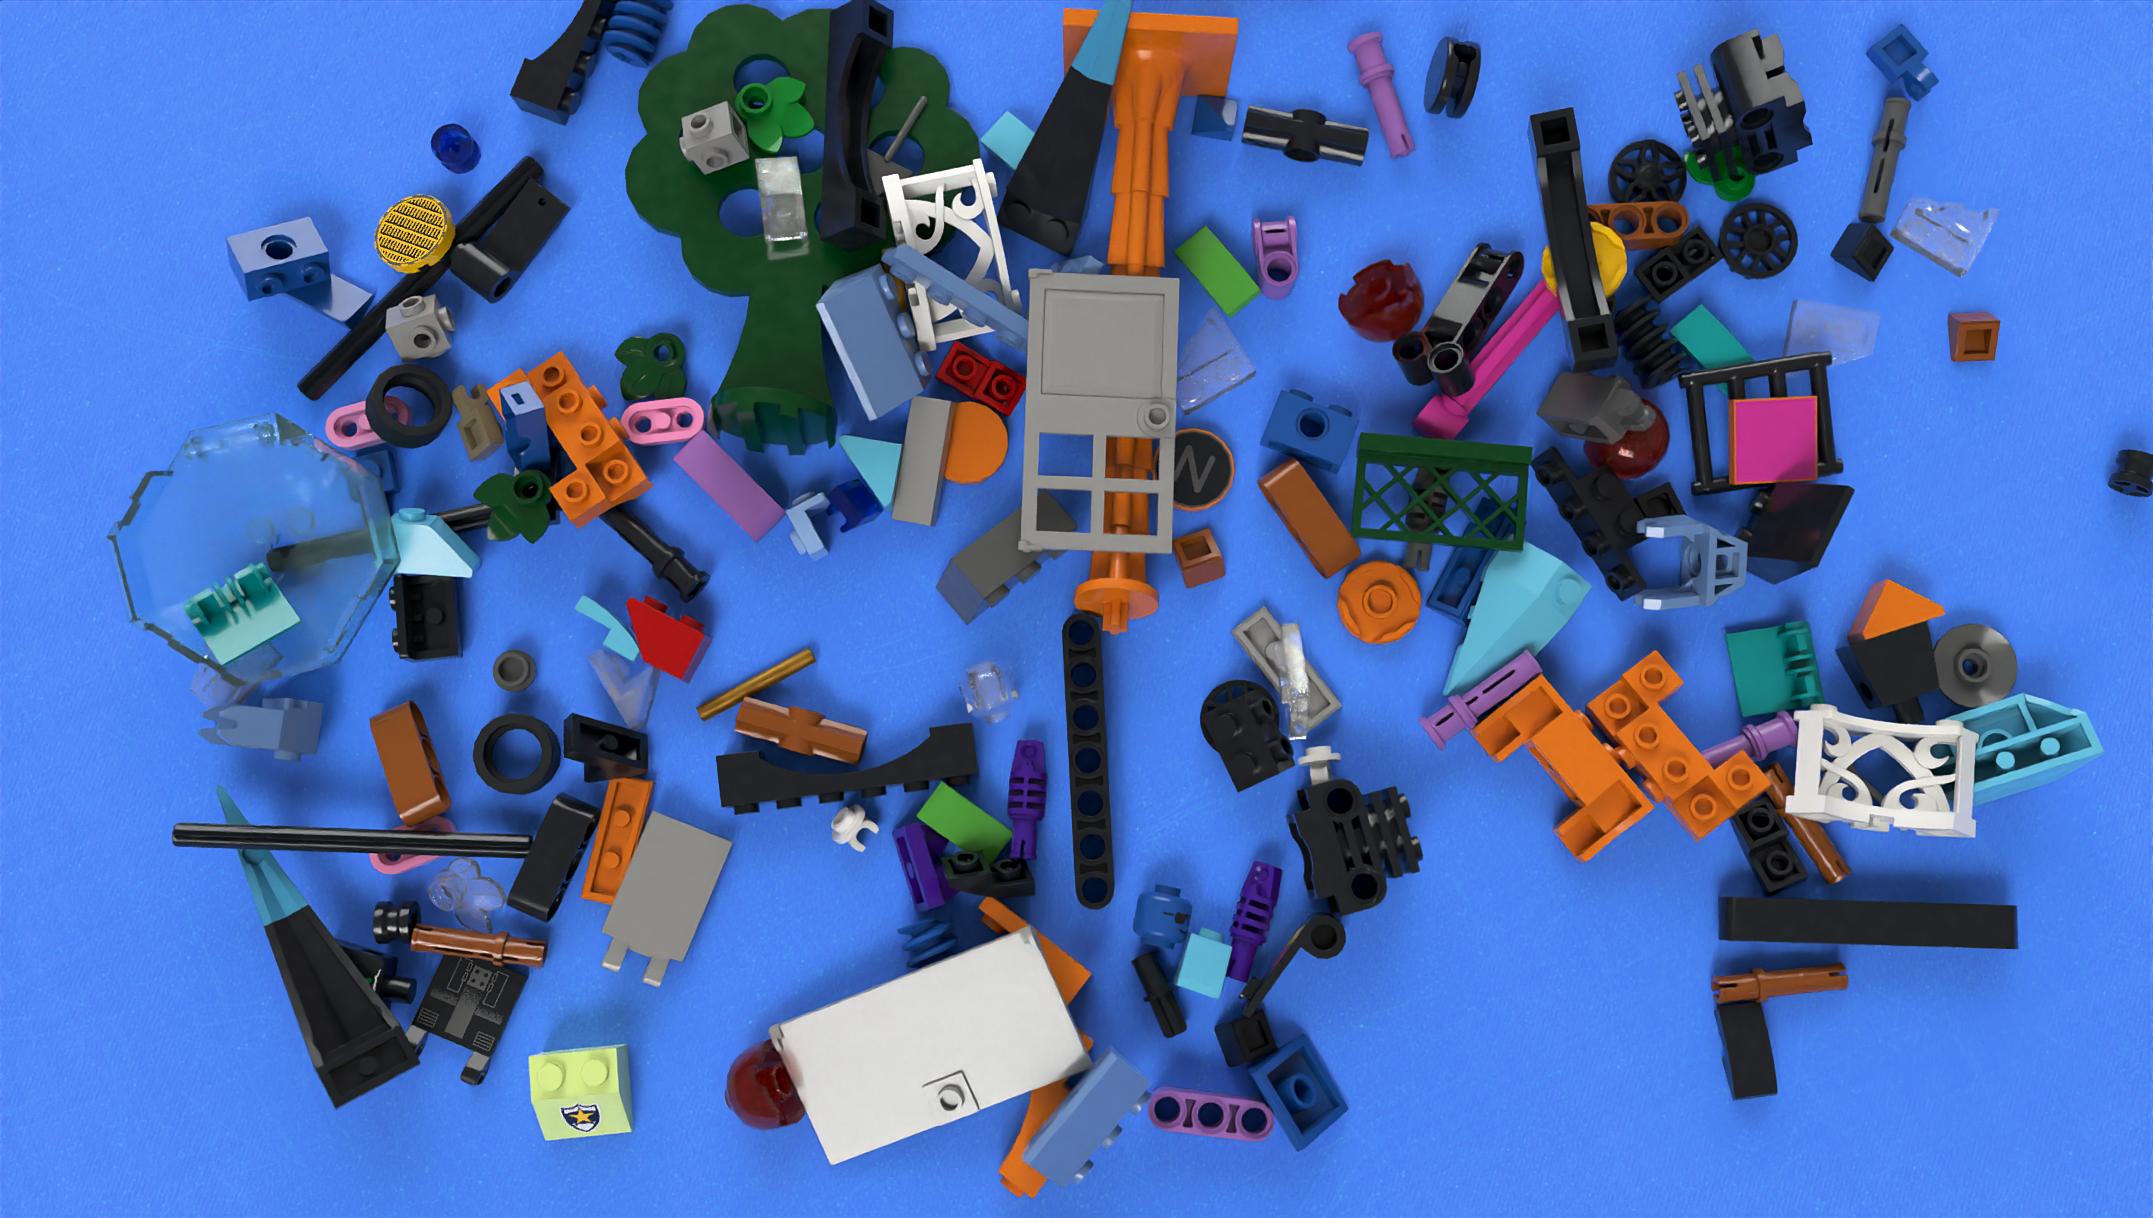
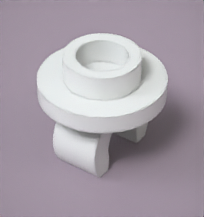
M1331 746L1305 749L1306 756L1298 758L1299 766H1310L1312 785L1333 780L1330 763L1341 761L1340 753H1331Z
M857 804L849 808H842L836 814L831 824L833 829L832 839L838 844L848 842L855 850L863 852L866 847L857 840L858 831L863 828H868L874 833L879 831L878 826L871 819L865 817L864 808Z

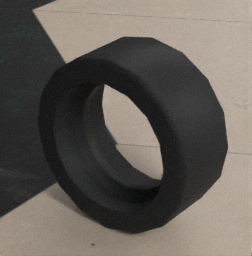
M405 363L389 367L378 375L366 398L365 415L371 429L382 440L401 448L414 449L427 446L440 436L452 414V396L445 382L436 373L419 365ZM403 386L423 393L434 409L431 421L426 425L416 427L408 426L395 420L387 412L384 405V397L387 391L394 387Z
M508 713L496 717L481 729L474 742L473 762L477 774L487 786L501 793L526 795L538 791L553 779L560 765L561 748L557 735L547 723L530 715ZM514 729H522L532 733L540 742L542 749L541 762L537 769L531 775L522 779H509L502 775L496 769L492 758L493 748L498 738Z

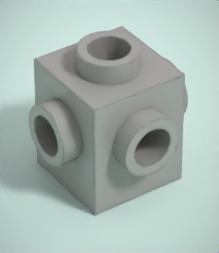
M728 101L681 118L683 137H680L679 142L682 152L689 162L694 161L704 175L750 158L746 127Z
M432 294L426 297L412 296L402 301L398 306L387 309L385 329L404 364L422 357L428 359L435 358L443 354L447 349H450L452 347V331L456 330V324L450 309L447 306L441 307L436 295Z

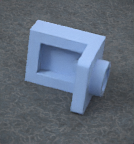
M814 491L805 493L792 502L793 508L786 511L795 528L794 531L789 533V536L799 554L802 555L808 552L815 562L828 555L829 552L810 517L831 507V503L824 492L817 495Z

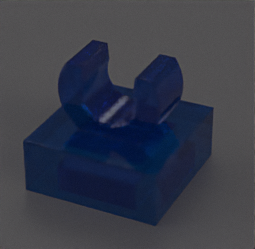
M859 479L837 485L828 495L833 503L828 506L826 514L832 516L841 512L846 518V523L839 529L842 533L874 521L884 511L882 506Z

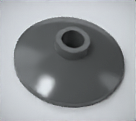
M1981 624L1960 625L1943 634L1934 646L1933 653L1940 684L1939 691L1951 702L1962 707L1974 709L2003 700L2012 690L2018 670L2016 655L2008 640L1995 629ZM1964 660L1972 664L1973 670L1970 675L1965 674L1963 671L1962 663Z

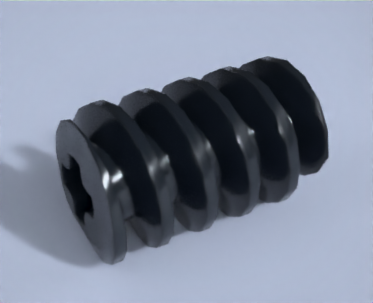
M1652 294L1644 296L1621 309L1615 314L1613 319L1615 333L1624 331L1617 339V346H1631L1624 355L1626 361L1640 360L1633 368L1634 375L1648 374L1641 383L1643 390L1661 387L1693 367L1680 368L1678 366L1686 357L1685 352L1671 354V348L1678 342L1677 337L1663 340L1662 335L1670 325L1668 323L1659 325L1653 323L1661 313L1660 308L1650 311L1645 309L1647 304L1653 299Z

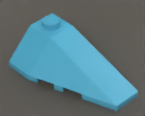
M1507 533L1503 540L1513 541L1514 534ZM1525 540L1521 553L1495 550L1483 568L1479 580L1483 584L1476 605H1471L1467 617L1471 621L1463 644L1457 648L1443 695L1447 698H1450L1452 695L1455 697L1457 694L1462 697L1489 678V676L1520 656L1526 649L1535 657L1570 620L1592 586L1562 560Z

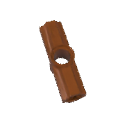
M746 696L740 705L734 730L742 735L778 743L777 747L812 757L817 754L855 766H859L863 757L869 733L856 726L825 719V715L794 706L785 708Z

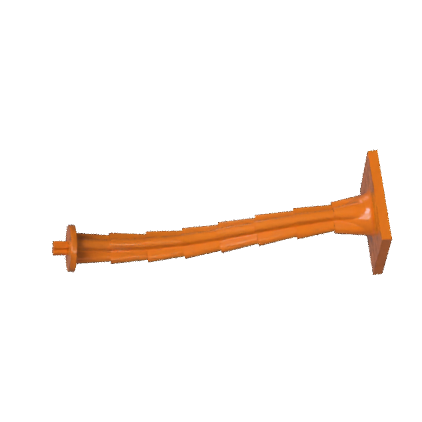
M1064 8V78L1100 10ZM1142 12L1130 13L1111 96L1114 127L1119 130L1110 192L1111 195L1115 196L1106 265H1111L1110 275L1160 277V268H1165L1164 199L1169 198L1168 132L1173 131L1180 96H1198L1199 94L1226 98L1238 36L1239 18ZM1106 437L1105 478L1148 480V472L1153 471L1152 439ZM1105 492L1103 534L1150 535L1149 494ZM1092 551L1089 579L1076 587L1073 602L1076 608L1085 614L1102 618V631H1110L1112 635H1119V632H1127L1128 620L1146 617L1155 613L1158 609L1159 594L1156 589L1146 584V557L1144 553Z

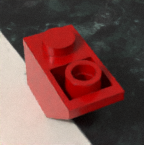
M647 595L642 602L630 596L626 605L643 661L689 684L713 640L702 633L705 625L684 614L679 621L666 615L668 606Z

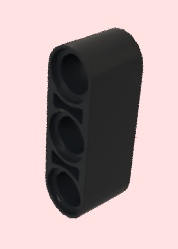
M560 792L555 797L510 890L507 899L509 907L545 923L551 921L600 820L601 809L564 792Z

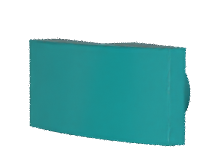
M1702 304L1669 331L1670 338L1677 337L1678 342L1676 344L1699 365V370L1754 361L1736 338ZM1751 379L1744 380V384H1746ZM1727 383L1715 384L1714 386L1728 398Z

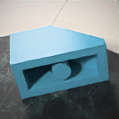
M403 508L385 522V572L472 578L481 567V559L439 516L425 515V510L420 508Z
M1203 927L1200 928L1198 935L1189 932L1172 981L1177 986L1219 1000L1232 951L1231 946L1223 944L1225 935Z

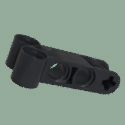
M1479 243L1471 252L1422 331L1407 332L1394 342L1392 354L1410 384L1422 386L1435 379L1442 393L1451 397L1461 396L1473 387L1476 379L1469 360L1522 276L1524 256L1521 252L1513 250L1510 253L1492 249L1488 243Z

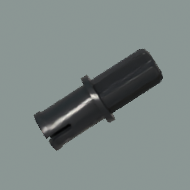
M1156 950L1131 960L1146 993V997L1143 998L1144 1002L1149 1001L1165 1038H1172L1187 1030L1186 1022L1172 992L1176 988L1174 985H1169Z

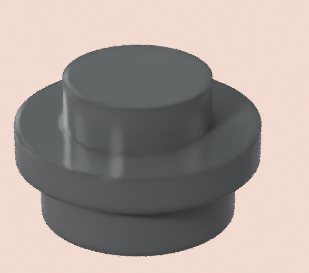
M508 650L502 653L496 659L493 666L495 682L499 687L510 692H520L527 689L535 680L537 672L533 658L521 650Z

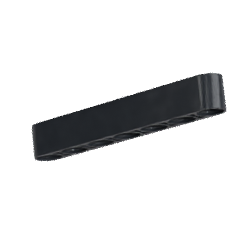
M1078 613L1070 616L1065 621L1062 629L1075 892L1077 899L1083 906L1088 909L1097 910L1107 906L1114 895L1101 634L1099 624L1094 617L1085 613ZM1078 624L1089 626L1093 631V638L1087 644H1075L1069 638V632L1072 627ZM1082 665L1092 668L1096 676L1093 684L1088 687L1075 685L1071 679V674L1075 668ZM1086 707L1095 711L1098 717L1095 727L1089 730H1081L1074 724V714L1080 708ZM1083 750H1093L1098 754L1100 766L1094 772L1084 773L1076 766V757ZM1086 792H1094L1102 799V809L1094 816H1086L1078 809V799ZM1091 834L1101 837L1105 844L1102 856L1094 860L1084 857L1080 851V842L1085 836ZM1092 877L1102 879L1107 886L1105 898L1096 903L1086 900L1082 893L1083 884Z
M1718 897V940L2019 949L2017 905Z

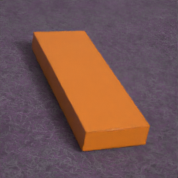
M634 777L609 780L580 898L612 905L645 828L656 782Z

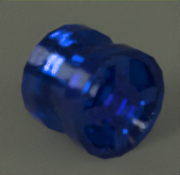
M445 124L438 128L432 136L431 150L435 157L450 172L464 174L470 172L478 165L481 157L480 147L476 140L471 137L470 133L461 125Z

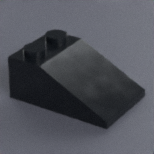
M1776 482L1764 490L1759 489L1749 504L1748 511L1752 515L1746 527L1742 525L1733 536L1748 543L1746 571L1775 585L1818 567L1856 489L1848 485Z

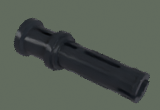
M622 503L597 516L652 565L653 574L659 580L665 579L679 591V598L683 602L687 603L693 600L708 584L711 575L705 570L699 571L684 558L685 552L681 548L670 547Z

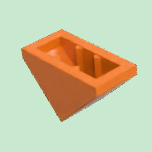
M1886 579L1871 585L1847 638L1849 644H1854L1945 615L1946 613L1943 606Z

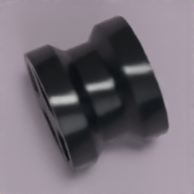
M2130 449L2119 451L2115 461L2118 465L2117 472L2110 475L2107 485L2111 489L2125 495L2135 497L2151 496L2153 493V455Z
M379 901L373 916L375 941L378 944H389L393 939H400L404 944H411L413 930L416 928L417 923H421L419 903L417 901H405L402 905H394L391 901Z

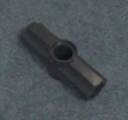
M1248 105L1241 143L1283 151L1286 157L1300 162H1315L1320 158L1362 166L1369 138V129L1327 121L1323 114L1308 109H1297L1287 113Z

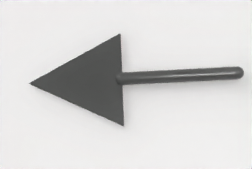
M925 96L920 97L884 157L867 149L870 176L878 197L885 193L882 177L898 174L901 180L915 175L914 172L891 160L928 100Z

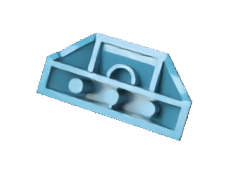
M2025 693L1941 719L1960 721L1963 723V728L1979 734V743L1976 744L1973 807L2057 781L2102 756L2105 752L2086 712L2074 708L2070 709L2055 702ZM1937 744L1931 747L1930 753L1934 758L1942 759L1949 756L1943 765L1930 770L1934 776L1955 774L1957 746ZM1955 782L1941 785L1950 809L1954 807Z

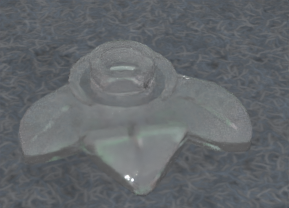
M459 857L451 861L448 869H443L434 875L432 883L428 888L429 897L435 906L443 911L453 910L456 918L463 926L480 933H492L488 911L498 909L507 902L506 893L499 883L489 877L481 876L478 862L467 857Z

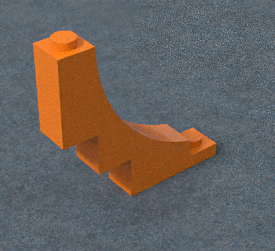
M985 897L978 906L985 913L980 920L999 935L1005 929L1013 933L1030 925L996 897ZM1034 928L1047 962L1068 1006L1092 973ZM1077 1027L1088 1052L1094 1044V1039ZM1069 1077L1032 1090L1022 1127L1012 1147L999 1165L998 1172L1003 1175L1000 1182L1017 1197L1021 1198L1025 1193L1033 1199L1048 1179L1022 1160L1023 1149L1072 1090V1088L1065 1084Z

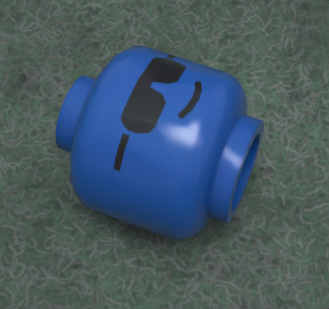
M1156 884L1154 892L1146 891L1139 895L1133 921V931L1141 936L1140 943L1174 950L1175 943H1182L1186 940L1192 914V904L1187 899L1180 898L1181 889Z

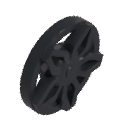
M1645 139L1631 143L1616 155L1608 171L1609 191L1616 203L1642 202L1646 197H1649L1651 202L1665 201L1657 195L1658 190L1663 192L1666 201L1678 202L1686 188V165L1672 148L1661 142ZM1640 150L1637 162L1634 159H1623L1629 153ZM1647 150H1651L1652 161H1646L1645 154ZM1659 153L1668 158L1669 161H1665L1662 164L1658 165V161L1660 159ZM1620 166L1631 167L1633 171L1628 173ZM1675 169L1676 172L1672 175H1665L1663 170ZM1616 175L1625 182H1629L1624 195L1618 187ZM1678 179L1677 189L1673 196L1670 186L1667 184ZM1632 190L1639 195L1633 200L1628 201Z

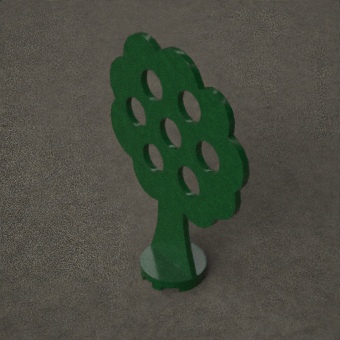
M750 4L726 5L707 14L694 28L687 51L663 59L648 72L639 89L638 113L646 135L632 149L625 168L626 193L639 218L657 232L681 239L682 258L692 278L712 293L727 297L749 296L746 320L737 350L721 386L710 400L707 428L719 440L721 430L743 438L747 450L764 453L765 443L787 445L789 455H805L806 445L828 441L829 449L835 445L838 414L834 408L824 365L821 316L816 308V303L823 296V289L828 290L835 280L881 263L884 270L881 250L897 247L888 209L886 213V240L853 253L821 241L820 234L815 227V218L818 210L821 208L823 166L812 173L806 174L788 171L779 164L775 154L761 150L750 140L747 122L741 118L740 120L746 127L750 158L704 175L695 163L689 162L681 151L679 142L680 137H683L681 118L728 101L738 115L735 105L738 93L734 86L737 73L745 65L753 61L768 60L782 66L789 77L806 84L805 93L798 103L812 117L815 125L814 130L824 135L830 11L834 10L833 8L807 9L787 17L784 21L769 10ZM902 46L888 50L877 75L882 81L885 91L882 100L875 108L869 110L867 149L871 150L878 141L886 137L897 136L920 97L925 96L928 101L905 137L918 144L924 154L922 169L916 176L973 165L972 160L980 158L979 140L970 123L954 110L948 108L950 83L946 69L936 57L919 48ZM752 104L750 106L751 109H760L764 107V105ZM969 187L943 192L944 206L952 209V202L956 195L959 193L962 195ZM747 189L763 192L771 198L776 207L774 221L765 232L756 236L742 237L732 234L724 228L720 221L719 212L723 202L731 194ZM885 193L881 195L880 198L886 200ZM936 193L907 200L935 203ZM928 217L930 220L929 228L925 224L917 225L916 234L919 238L927 240L932 237L935 229V218ZM944 222V229L939 242L924 256L929 258L941 252L955 237L957 228Z

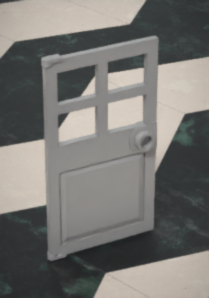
M1029 269L1030 290L1020 541H1018V550L1026 553L1030 551L1042 552V549L1171 555L1180 278L1052 272L1051 269ZM1040 434L1093 436L1092 477L1038 475ZM1106 437L1158 439V480L1105 478ZM1038 489L1091 491L1090 533L1036 531ZM1105 492L1158 494L1156 536L1103 534Z

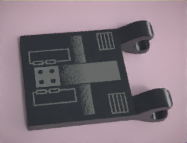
M443 955L413 1022L405 1033L417 1057L421 1055L430 1032L474 1051L466 1063L460 1078L463 1082L470 1085H480L483 1083L492 1056L529 977L504 966H494L492 961Z

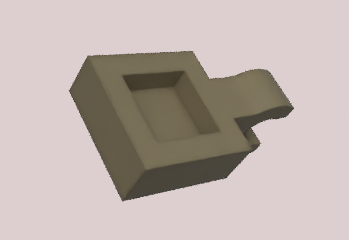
M478 383L470 390L473 399L467 395L464 385H459L451 392L452 401L462 417L456 425L471 462L487 459L505 443L501 426L494 416L491 405H485L488 401V395L486 393L487 389L482 383Z

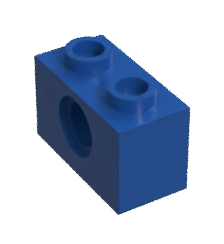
M310 216L225 237L230 267L248 301L271 297L278 293L331 280L329 251Z
M1290 389L1288 393L1281 390L1260 445L1337 475L1343 465L1360 420L1352 418V412L1341 406L1330 404L1327 408L1312 402L1313 397L1303 391ZM1305 420L1316 422L1320 426L1321 435L1313 438L1304 435L1300 429V423Z

